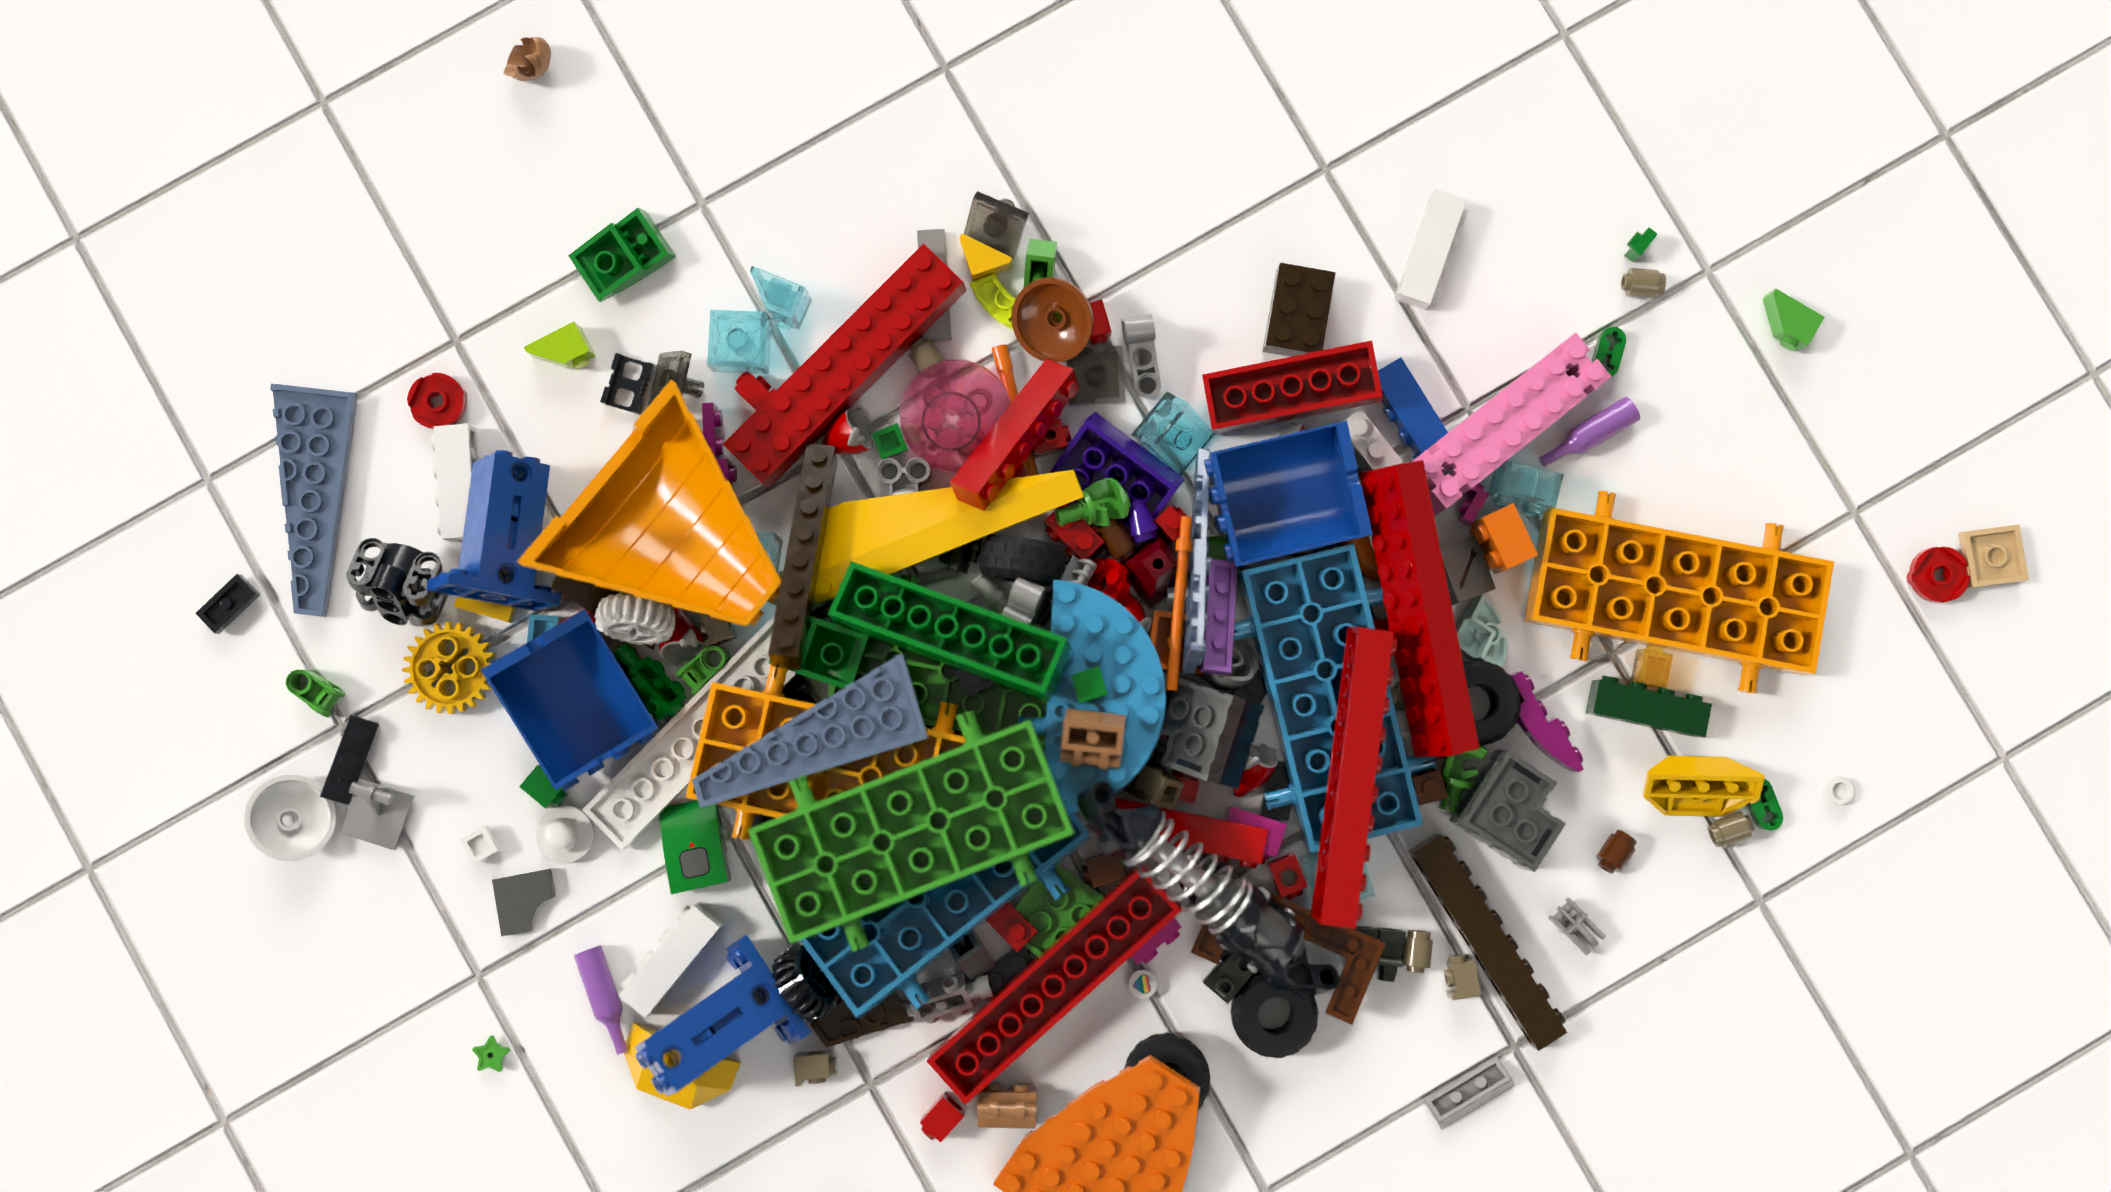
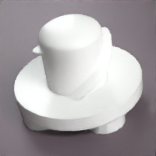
M558 806L549 810L542 816L536 828V842L540 851L548 859L557 863H570L581 859L590 850L595 840L594 826L591 819L581 809L574 806Z

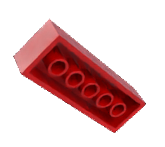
M1372 340L1202 374L1211 428L1215 435L1383 402Z

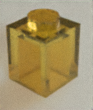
M1647 645L1644 649H1637L1630 682L1646 684L1647 687L1657 689L1667 688L1673 654L1664 653V647Z

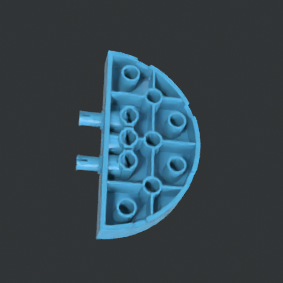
M1053 580L1051 633L1067 638L1072 648L1050 702L1047 701V715L1044 718L1018 716V724L1032 720L1037 734L1044 736L1045 755L1067 812L1070 814L1080 812L1077 805V796L1084 789L1099 781H1104L1111 785L1115 795H1117L1146 766L1160 739L1165 721L1167 705L1166 684L1161 662L1151 639L1137 619L1125 607L1096 589L1070 581ZM1100 666L1108 696L1080 704L1071 674ZM1066 709L1126 715L1120 768L1108 767V770H1103L1095 765L1081 764V767L1072 766V763L1060 762L1061 750H1066L1061 749Z

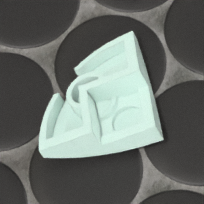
M1483 594L1473 601L1456 625L1460 651L1462 655L1471 660L1488 661L1503 668L1507 654V638H1501V630L1497 625L1502 623V619L1493 604Z

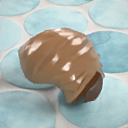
M541 37L521 38L523 45H514L503 74L519 81L536 80L542 77L549 69L551 49L547 41Z

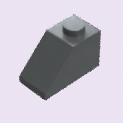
M975 930L949 949L956 964L971 982L996 966Z

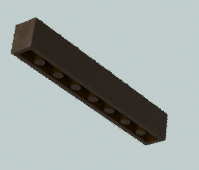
M806 444L768 651L772 667L801 670L837 467L835 446Z
M1435 833L1408 850V853L1531 1047L1540 1051L1568 1033L1563 1026L1566 1020L1557 1008L1552 1009L1547 1001L1550 998L1549 993L1541 983L1537 984L1531 976L1535 972L1530 963L1525 958L1521 960L1516 950L1519 947L1510 934L1505 935L1500 927L1503 924L1502 919L1494 909L1490 911L1484 902L1488 899L1485 892L1479 885L1474 886L1469 876L1472 873L1463 860L1459 862L1453 853L1456 851V847L1448 836L1443 837L1442 834Z

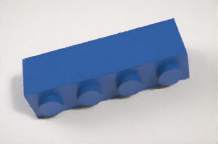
M1402 357L1378 370L1383 395V412L1389 422L1396 424L1399 429L1398 437L1404 446L1407 447L1409 445L1414 453V456H1412L1414 460L1445 436L1448 431Z

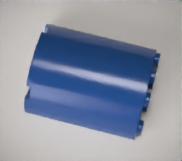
M1347 420L1210 452L1209 459L1204 460L1207 476H1211L1213 486L1208 488L1210 502L1212 505H1217L1219 514L1214 516L1218 533H1223L1225 537L1224 552L1227 562L1233 561L1236 567L1373 535L1363 489L1358 478V467Z
M585 609L481 669L555 790L562 787L563 791L568 790L579 783L578 776L585 772H588L591 776L604 768V760L611 756L617 760L630 752L628 746L639 741L640 745L656 736L653 732L658 729L656 723Z

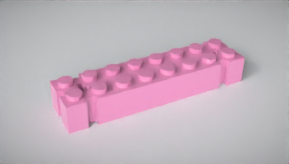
M1577 333L1570 336L1413 460L1424 461L1434 516L1447 509L1462 497L1464 493L1472 489L1587 397L1588 394L1612 377L1598 359L1591 362L1587 357L1586 353L1590 349Z

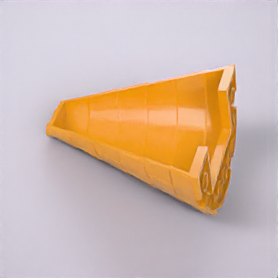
M671 379L633 424L632 433L565 513L560 518L557 515L517 562L523 567L551 572L558 576L593 583L595 586L633 594L635 597L671 604L672 607L708 614L710 617L742 626H747L748 624L754 626L764 614L760 610L767 601L772 604L779 596L781 578L766 550L763 549L730 482L726 481L693 413H690L679 388L676 386L677 383Z

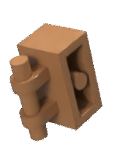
M1066 709L1061 749L1066 750H1061L1060 762L1072 763V766L1081 767V764L1095 765L1103 770H1108V767L1120 768L1126 715Z
M998 1082L989 1083L978 1093L977 1127L1036 1129L1037 1088H1031L1029 1083H1014V1087H1002V1083Z

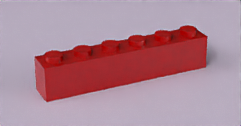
M1045 359L951 479L950 484L957 500L983 511L987 509L991 502L995 501L1006 482L1012 479L1016 469L1023 460L1028 458L1039 439L1045 436L1049 426L1061 415L1063 408L1069 400L1076 395L1079 384L1074 369Z
M1115 797L1118 809H1134L1150 805ZM1159 807L1165 812V820H1174V828L1166 841L1169 842L1181 831L1187 830L1189 832L1188 842L1183 849V854L1193 844L1201 842L1203 843V852L1210 853L1211 855L1216 854L1218 861L1228 863V858L1239 859L1240 866L1255 869L1257 863L1265 864L1271 829ZM1167 825V826L1160 832L1159 835H1160L1161 837H1162V835L1165 833V831H1166V829H1167V827H1168L1169 825ZM1181 837L1173 846L1178 847L1183 837ZM1198 848L1194 850L1190 855L1195 856Z

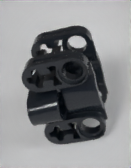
M367 538L359 544L346 573L350 586L356 591V598L361 608L366 611L378 610L385 620L396 625H406L410 616H413L422 625L433 624L440 617L448 598L446 594L426 591L428 579L439 576V573H442L443 567L439 556L433 552H422L405 544L385 543L377 538ZM371 547L380 548V553L376 557L368 558L364 556L367 549ZM426 561H434L436 563V567L433 570L421 568V565ZM365 570L363 577L360 579V581H357L356 576L361 577ZM371 595L372 598L366 601L365 596ZM429 603L431 612L426 611V613L422 615L420 609L425 610Z

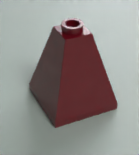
M1157 531V537L1146 540L1136 548L1132 555L1120 561L1128 569L1129 575L1126 574L1127 582L1130 583L1131 587L1149 609L1153 608L1167 596V588H1173L1176 579L1178 553L1160 531ZM1153 562L1161 564L1162 569H1155Z

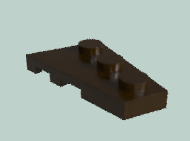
M894 992L862 1018L856 1017L845 1001L841 1000L837 1003V1008L829 1016L817 1022L812 1021L810 1026L827 1048L876 1031L879 1032L889 1027L914 1021L913 1016H908L906 1006L897 993Z

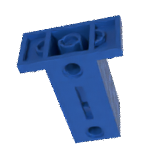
M496 450L495 453L486 455L484 458L473 462L459 568L450 569V572L439 573V576L428 579L426 591L536 612L560 605L561 594L551 592V587L535 585L537 569L523 567L517 562L542 533L550 465L540 463V459L535 457H523V459L514 457L512 452L505 450Z
M747 934L726 948L729 953L726 955L729 963L734 969L739 968L741 973L635 1046L637 1050L635 1057L643 1069L648 1067L654 1076L651 1079L652 1084L660 1094L664 1092L666 1096L677 1093L774 1023L776 1024L774 1029L778 1037L783 1042L787 1041L789 1045L804 1039L812 1033L804 1020L800 1019L797 1013H792L789 1005H785V1000L780 996L779 989L775 987L776 981L772 977V972ZM753 993L758 996L759 1004L754 1001ZM664 1054H667L671 1057V1067H668L664 1063Z

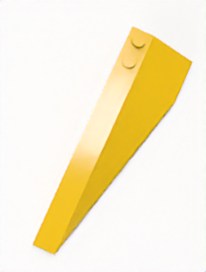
M1069 470L1012 478L1006 482L995 501L991 502L985 511L957 500L952 487L848 501L829 508L814 593L816 604L835 598L851 561L893 575L1085 497L1075 471Z

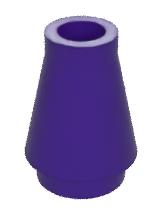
M1144 499L1130 502L1131 537L1134 536L1136 543L1157 537L1156 529L1158 527L1146 507Z

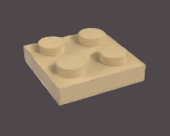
M2019 524L1958 533L1961 552L1968 564L1966 566L1967 576L1970 575L1968 588L2029 580Z

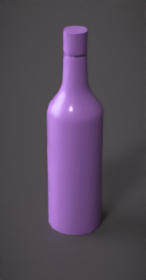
M1624 397L1573 427L1567 432L1564 441L1559 446L1539 457L1540 463L1546 467L1567 454L1586 453L1640 420V413L1631 399Z
M599 945L573 955L595 1019L608 1029L617 1055L627 1052L628 1048L620 1026L623 1007L602 946Z

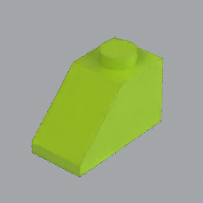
M574 321L524 346L525 351L533 358L569 369L583 368L590 363V359L596 357L582 328Z

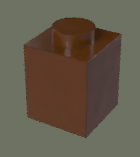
M1429 769L1411 775L1418 805L1422 806L1448 798L1439 769Z
M1104 853L1085 858L1086 865L1081 867L1086 883L1092 882L1093 888L1110 884L1126 877L1122 861L1117 857L1105 856Z

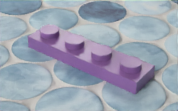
M1211 559L1210 574H1207L1206 582L1209 585V598L1204 611L1208 613L1207 628L1204 630L1203 638L1206 641L1205 658H1202L1200 672L1228 676L1232 671L1237 567L1231 561Z

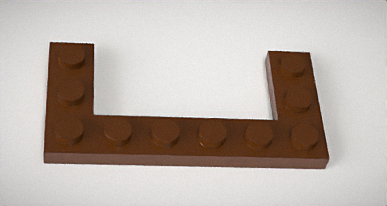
M1234 876L1231 877L1233 880L1239 879ZM1271 893L1275 896V903L1284 910L1288 908L1295 913L1294 918L1304 926V940L1347 958L1339 977V985L1334 989L1325 1013L1352 1025L1386 943L1353 928L1319 924L1310 916L1311 910ZM1202 924L1191 953L1218 964L1224 949L1216 943V937L1209 932V924Z

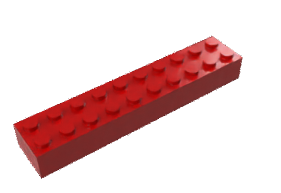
M923 243L723 445L764 486L770 489L805 454L806 444H815L827 432L832 422L845 410L850 409L967 291L964 282Z
M1424 461L1401 463L1359 473L1373 534L1371 535L1372 546L1375 551L1389 631H1393V638L1397 639V649L1394 658L1397 664L1400 689L1403 695L1405 715L1408 721L1414 756H1454L1479 749Z
M1347 627L1310 916L1322 925L1356 929L1357 921L1362 919L1363 905L1359 903L1360 892L1365 891L1367 882L1363 869L1364 862H1368L1370 858V845L1367 844L1368 832L1372 833L1374 827V815H1371L1372 803H1376L1378 797V786L1374 785L1376 773H1380L1382 766V757L1378 756L1379 745L1384 743L1386 728L1382 726L1383 714L1387 715L1390 701L1389 697H1386L1387 685H1391L1393 680V668L1390 667L1391 656L1395 655L1397 649V639L1393 638V631Z
M1143 862V864H1142V870H1143L1145 873L1152 871V870ZM1136 867L994 995L993 998L933 1050L926 1062L966 1105L1182 911L1181 902L1169 900L1166 888L1156 889L1153 887L1152 876L1141 877L1138 874V867ZM1157 877L1156 881L1159 884H1163L1162 881Z

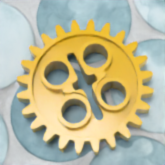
M446 622L444 629L441 624H434V633L430 629H423L425 638L415 636L414 639L418 645L416 647H407L413 653L412 657H403V660L410 663V667L402 669L403 672L410 673V677L406 678L404 683L413 684L408 693H419L416 702L423 703L427 700L425 709L432 710L436 706V713H443L447 709L448 714H455L456 707L460 712H467L466 704L476 708L477 702L475 698L485 700L486 696L482 691L484 689L493 690L481 671L482 668L491 664L490 659L497 655L496 653L487 652L492 643H481L485 635L483 633L474 635L475 628L469 626L465 630L463 623H457L454 628L452 622ZM449 641H453L455 645L454 652L451 655H447L445 652V645ZM468 649V653L465 656H462L464 650ZM472 659L476 667L475 671L469 675L466 672L465 666ZM429 662H433L435 672L429 677L426 674L425 668ZM448 663H454L451 666L452 670H454L453 673H447L449 671ZM440 679V680L438 681L436 687L434 688V687H433V683H434L436 680ZM453 681L456 685V690L450 696L446 692V685L448 682Z

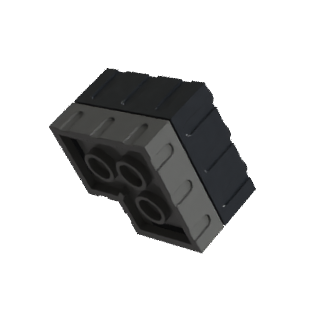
M1165 673V674H1164V678H1165V684H1166L1167 674ZM1178 677L1177 691L1166 690L1167 705L1162 734L1169 736V740L1161 765L1208 782L1239 788L1241 775L1250 754V746L1254 741L1259 725L1258 721L1265 705Z
M1495 749L1490 756L1491 759L1488 764L1483 767L1475 779L1473 788L1468 790L1459 804L1460 807L1457 813H1453L1449 821L1463 828L1466 833L1478 841L1489 845L1490 849L1502 857L1513 861L1512 863L1517 867L1535 872L1566 825L1564 821L1553 817L1549 811L1542 807L1547 800L1546 797L1549 792L1553 791L1558 782L1511 751Z

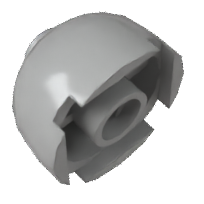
M1239 640L1233 641L1231 673L1227 676L1204 672L1203 677L1210 685L1224 691L1239 689L1248 683L1259 668L1258 657L1250 644L1246 647Z

